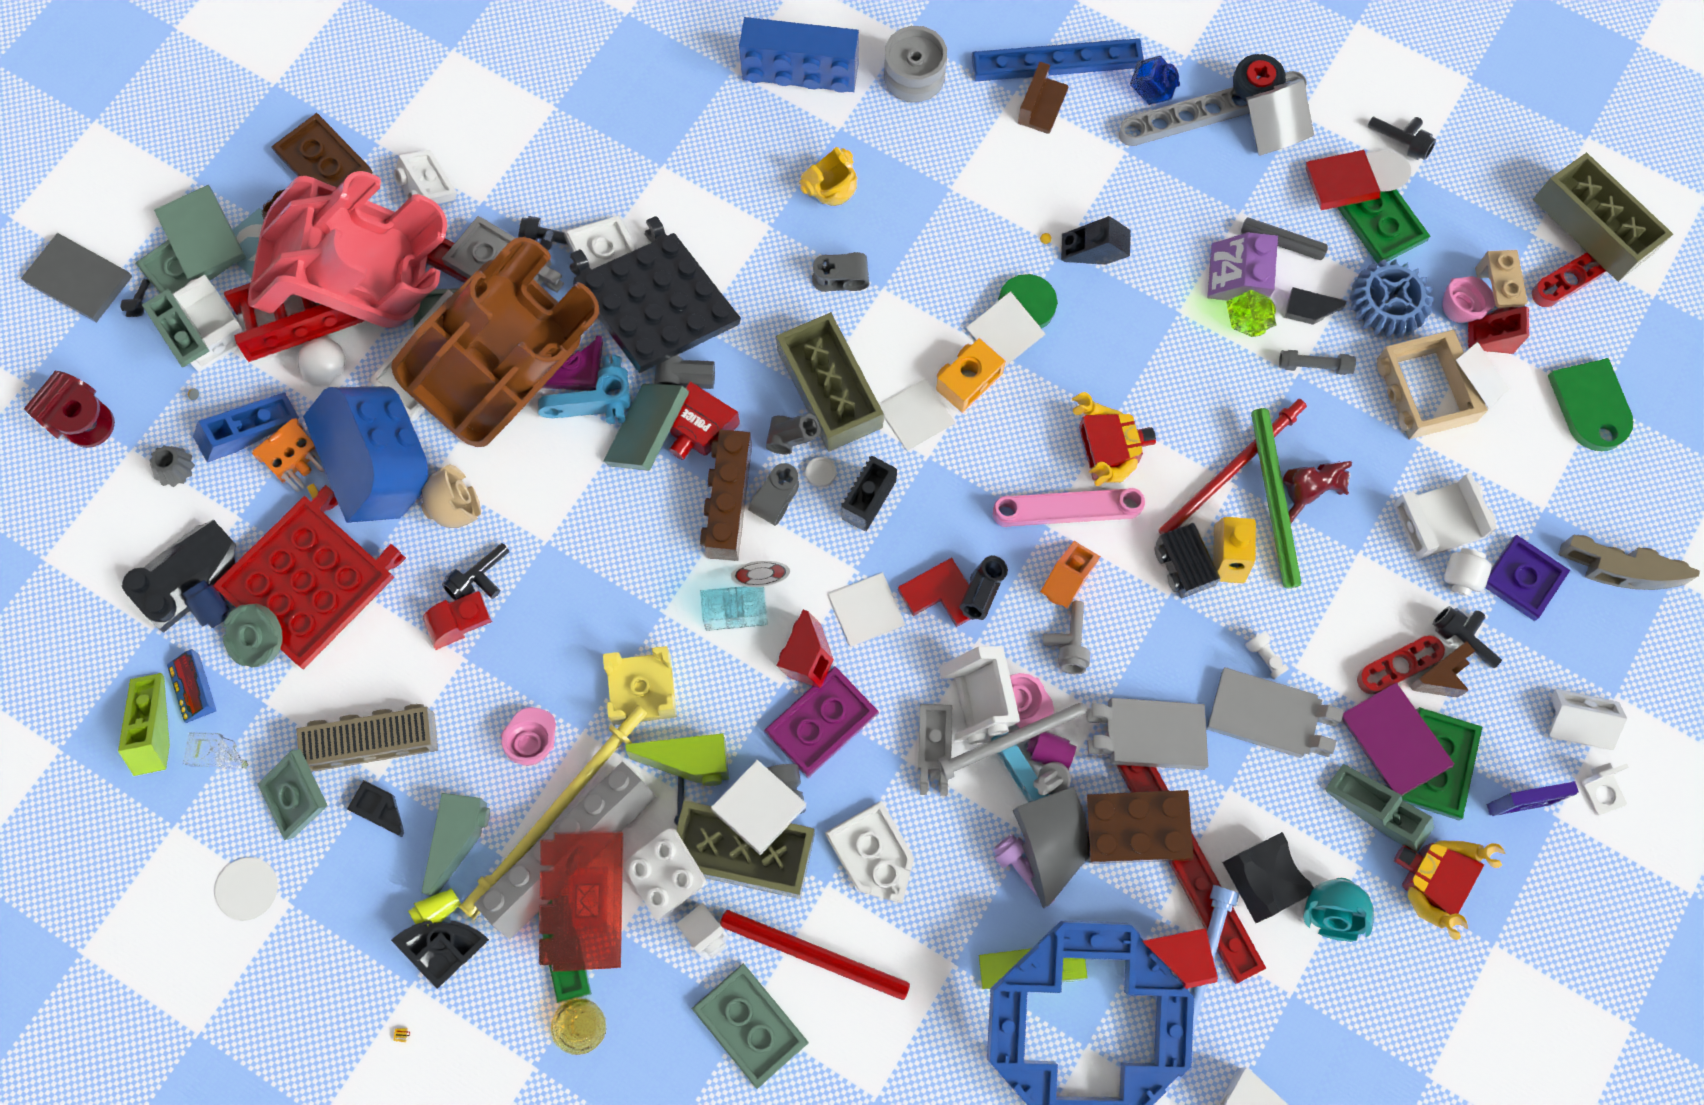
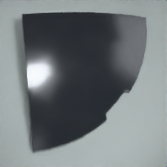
M426 921L405 929L391 939V941L427 980L438 989L482 948L489 939L477 929L461 922L432 923V921Z

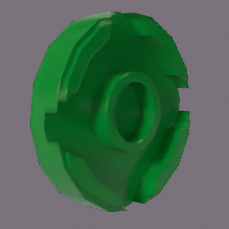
M1023 274L1009 279L1001 288L998 301L1011 291L1041 329L1051 322L1055 315L1058 301L1056 291L1048 281L1040 276Z

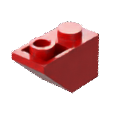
M803 609L798 620L793 625L792 633L785 648L780 652L779 661L776 666L790 679L821 688L834 658L821 623L809 611Z

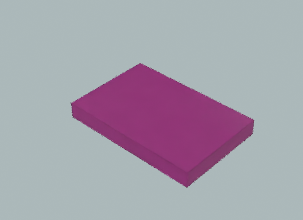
M834 666L828 672L821 688L812 686L764 729V732L794 764L798 765L799 770L809 779L879 714V711Z
M1397 682L1343 713L1342 721L1389 789L1401 794V796L1454 766V762Z

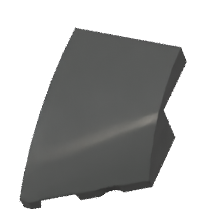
M1074 787L1023 804L1013 810L1026 841L1022 844V848L1035 875L1031 882L1043 908L1050 906L1089 858L1086 821Z

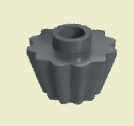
M164 445L161 448H156V451L151 453L152 458L149 461L153 477L156 481H160L162 486L170 485L175 487L178 483L184 484L186 478L192 476L191 470L195 464L191 461L192 455L186 453L183 448Z

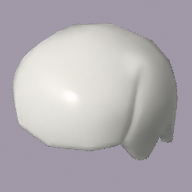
M315 338L300 349L298 368L306 382L313 386H328L335 376L343 374L346 356L341 345L332 339Z

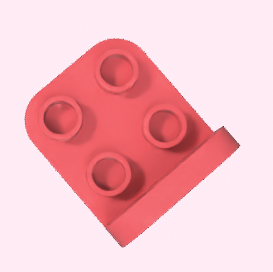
M357 171L351 173L337 188L312 177H296L273 202L264 219L249 288L248 305L272 314L290 295L295 294L381 327H400L417 313L420 302L435 290L439 284L440 270L431 268L425 273L427 255L440 245L446 236V216L436 202L419 194L412 195L396 212L368 201L380 189L381 179L368 172Z

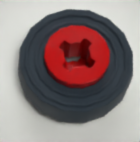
M1252 54L1245 57L1238 63L1233 75V88L1237 95L1245 102H1247L1246 97L1274 90V86L1286 83V73L1282 64L1274 57L1266 54Z

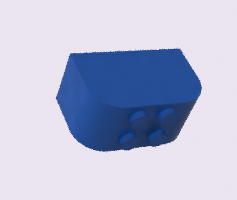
M389 386L328 387L324 389L304 414L303 419L346 523L400 519L422 495V489L428 480V464L423 448L399 394Z

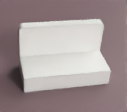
M1555 688L1551 701L1556 714L1548 732L1550 737L1614 750L1628 719L1620 702Z

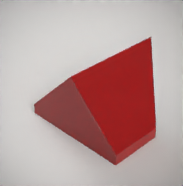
M1527 306L1497 308L1480 320L1476 319L1468 322L1469 349L1478 342L1486 352L1514 354L1530 336L1529 308Z
M1206 928L1142 941L1178 976L1185 989L1218 982V975Z

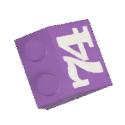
M1247 232L1212 243L1207 298L1267 305L1275 290L1278 236Z

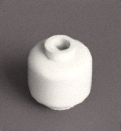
M1461 548L1460 552L1452 553L1444 575V580L1453 586L1452 592L1470 597L1472 591L1481 592L1485 589L1492 568L1491 563L1486 559V554L1468 548Z

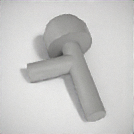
M1078 600L1073 601L1071 606L1070 634L1043 633V646H1062L1059 648L1058 664L1063 672L1074 675L1086 672V668L1090 665L1091 655L1089 649L1081 646L1084 602Z

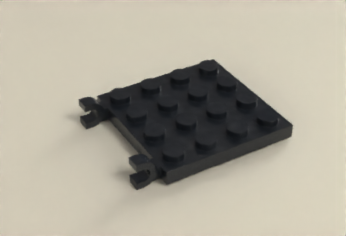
M657 216L646 220V224L650 229L646 230L644 235L652 243L601 266L591 269L589 261L581 249L570 254V258L574 263L570 264L569 268L576 275L573 280V286L577 282L583 283L594 294L599 305V315L597 318L639 373L738 326L741 317L675 233L665 234L663 224Z

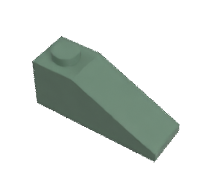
M169 289L142 304L182 368L210 352L186 310Z
M441 793L421 893L429 897L438 894L481 837L482 829L488 826L490 819V808H487L488 803L482 798Z

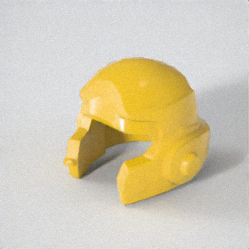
M833 148L818 163L811 165L801 174V179L799 180L800 190L809 197H816L822 204L838 206L847 202L857 189L858 178L852 166L854 163L852 159L853 154L845 148Z

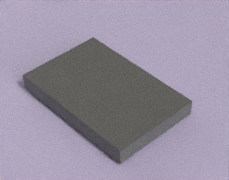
M56 233L21 279L29 286L97 323L132 278V275L127 270L67 237Z

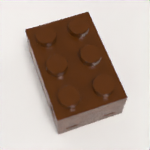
M1188 790L1087 794L1090 858L1092 864L1193 860Z

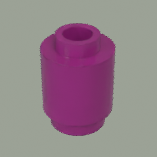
M1046 731L1030 738L1026 752L1031 753L1030 760L1042 765L1050 762H1059L1069 770L1077 746L1070 744L1069 739Z

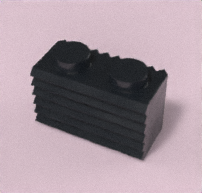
M870 456L866 466L863 467V471L860 472V477H857L856 482H853V487L850 488V492L844 498V503H841L842 520L867 532L897 481V469L875 456Z
M1190 523L1159 536L1154 547L1156 558L1160 564L1166 565V569L1169 571L1167 575L1169 586L1173 592L1179 593L1181 599L1217 585L1221 578L1195 523Z

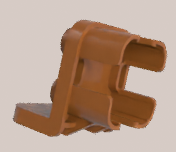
M519 237L513 239L501 250L494 260H490L482 265L417 329L391 364L392 373L398 384L456 437L474 447L487 446L513 420L575 352L580 344L581 335L594 323L599 315L598 301L583 283L577 282L558 302L534 280L535 276L551 259V255L540 243L530 238Z

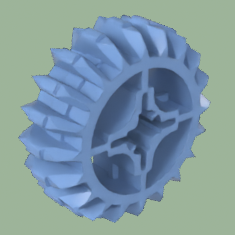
M1383 259L1378 265L1372 263L1367 269L1362 270L1357 277L1358 279H1355L1352 284V292L1349 300L1353 301L1350 310L1358 312L1355 316V321L1364 320V329L1369 328V326L1374 328V336L1383 331L1386 339L1391 337L1393 333L1397 338L1402 337L1405 333L1410 335L1416 328L1421 327L1431 313V305L1434 298L1429 296L1432 293V287L1425 286L1427 277L1419 278V268L1411 271L1408 269V262L1403 264V266H1399L1397 259H1395L1389 265Z

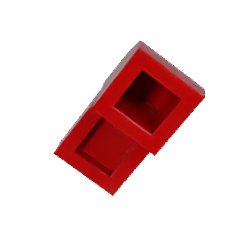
M480 591L450 603L444 600L431 607L423 615L425 627L435 650L464 639L465 633L492 622Z

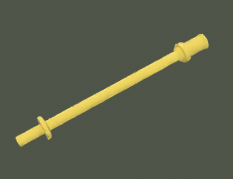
M637 705L618 729L612 724L608 727L609 731L613 733L611 737L491 875L481 876L477 880L479 883L477 887L459 905V908L473 920L477 919L481 912L474 903L537 843L622 743L632 744V741L627 737L648 714L644 709Z

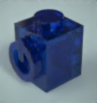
M1159 55L1137 61L1130 86L1148 105L1172 100L1176 87L1180 86V76L1175 65L1167 63Z

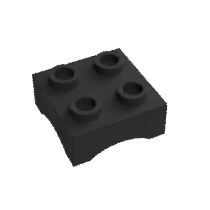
M1283 832L1222 862L1255 924L1309 897L1314 889L1312 883L1302 875L1295 865L1290 854L1288 841Z

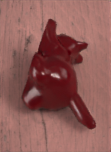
M1352 461L1320 464L1317 469L1315 467H1299L1287 470L1282 481L1287 486L1289 497L1294 503L1288 511L1291 524L1304 509L1305 505L1312 503L1326 491L1334 490L1338 495H1343V493L1349 495L1348 486L1351 473L1346 469L1352 466Z

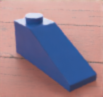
M283 392L199 420L193 438L208 463L252 445L275 433L291 419L296 418L298 420L299 416L286 393Z

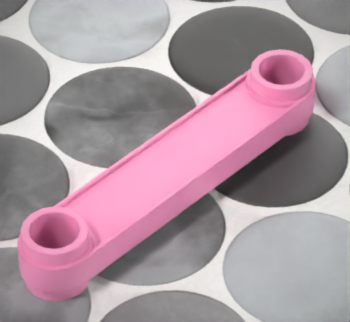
M1136 488L1003 496L995 502L992 515L995 522L1002 527L1133 519L1141 514L1145 506V498L1142 492ZM1123 500H1133L1137 504V508L1127 507ZM1009 507L1014 511V514L1012 516H1005L1001 514L999 509Z

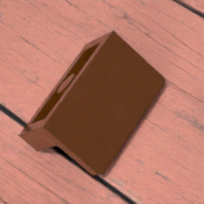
M1039 62L1020 107L1018 124L1050 134L1069 86L1049 79L1051 65Z

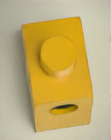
M1223 517L1214 524L1213 563L1221 578L1219 582L1245 584L1256 559V521L1251 518ZM1237 563L1238 567H1231L1229 565Z

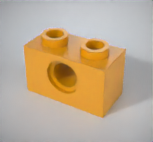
M980 338L972 345L966 344L959 351L958 358L951 365L949 363L945 364L936 376V391L961 413L1004 373L1006 361ZM969 370L974 372L975 376L966 377L961 372Z

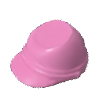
M1474 276L1452 278L1446 287L1442 301L1443 312L1450 320L1456 323L1480 320L1495 307L1491 288L1483 280Z
M1024 673L1010 675L1020 722L1014 725L1022 728L1054 713L1053 701L1038 677L1035 678L1030 674Z
M535 707L523 708L517 712L501 733V744L505 755L514 763L524 766L536 765L543 761L549 752L554 749L556 729L554 716L546 710Z

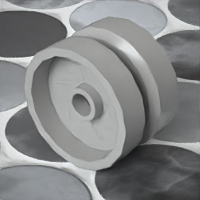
M913 25L901 28L890 36L885 45L884 81L887 89L895 97L906 102L919 103L933 98L941 91L945 83L947 46L944 39L930 28Z

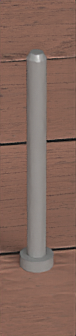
M1077 703L949 760L946 756L937 759L940 770L946 780L955 777V771L1084 715L1087 709L1083 703Z

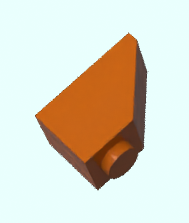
M1073 541L1055 564L1040 592L1046 595L1052 603L1068 608L1101 556Z

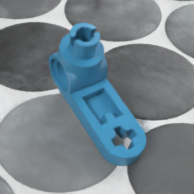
M609 355L602 358L603 368L597 373L596 390L553 394L539 398L538 414L544 418L555 419L606 413L605 420L609 424H615V416L618 418V424L625 422L624 411L630 407L631 394L629 391L628 371L621 367L622 358L612 355V363L610 362ZM613 389L620 390L616 395H607Z

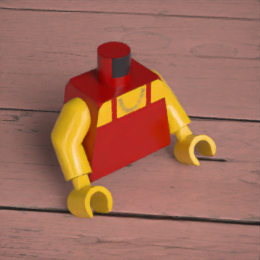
M1081 392L1072 398V401H1076L1079 404L1073 408V413L1075 415L1085 414L1080 422L1079 430L1090 468L1089 473H1091L1092 479L1095 480L1094 484L1096 486H1100L1104 482L1121 483L1137 469V465L1143 455L1142 447L1156 444L1155 431L1153 427L1137 429L1134 417L1131 414H1123L1121 411L1096 403L1088 393Z
M1438 840L1435 843L1423 846L1419 854L1403 845L1397 852L1394 862L1409 871L1402 886L1407 891V897L1418 917L1440 929L1446 927L1449 936L1454 940H1459L1461 938L1460 932L1453 929V927L1461 925L1468 929L1466 918L1460 915L1459 912L1485 865L1480 861L1486 859L1491 867L1499 868L1502 866L1501 861L1491 859L1490 856L1496 852L1506 853L1503 847L1497 843L1488 844L1484 848L1481 844L1466 841Z

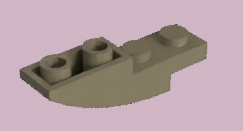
M1572 535L1561 544L1558 553L1559 556L1588 566L1585 575L1587 579L1615 587L1635 590H1660L1684 586L1699 577L1701 572L1690 567L1685 561L1666 558L1651 548L1638 547L1627 555L1619 548L1606 547L1595 543L1592 538L1585 535Z

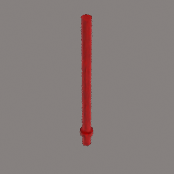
M1297 399L1289 408H1283L1279 412V417L1272 423L1274 438L1287 425L1292 426L1297 421L1296 417L1307 408L1306 403L1302 399ZM1256 439L1158 529L1159 533L1163 534L1178 529L1258 454Z

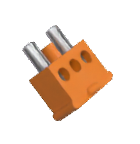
M294 418L256 447L252 454L260 463L264 462L282 483L287 481L296 492H299L301 490L290 479L292 477L302 489L304 488V484L295 475L297 471L302 476H307L312 471L307 465L309 461L320 472L325 470L314 459L316 457L321 462L313 441L303 431L304 428L301 423Z

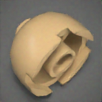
M449 464L434 472L428 477L422 489L423 503L421 508L424 515L446 528H461L478 520L479 518L477 517L481 515L480 501L473 486L466 487L462 481L466 476L456 466Z

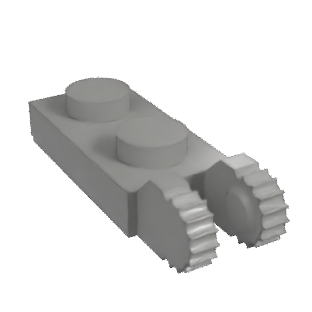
M920 704L918 749L920 795H927L929 791L928 770L941 771L937 759L944 756L948 760L951 759L953 705ZM940 772L938 791L940 796H947L948 780Z

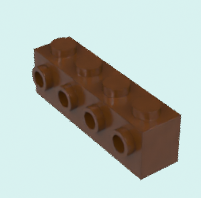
M719 429L718 440H713L711 457L716 458L715 469H709L708 487H712L711 498H706L704 504V516H708L707 527H702L700 535V546H705L708 559L739 561L752 454L750 432Z

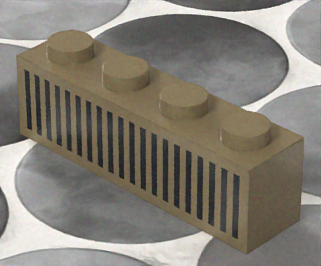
M410 704L405 706L404 710L392 712L390 709H380L373 711L372 716L366 717L345 715L339 718L340 721L327 723L326 720H314L308 722L306 727L296 728L298 749H301L311 772L438 751L435 713L427 706L424 707V704Z

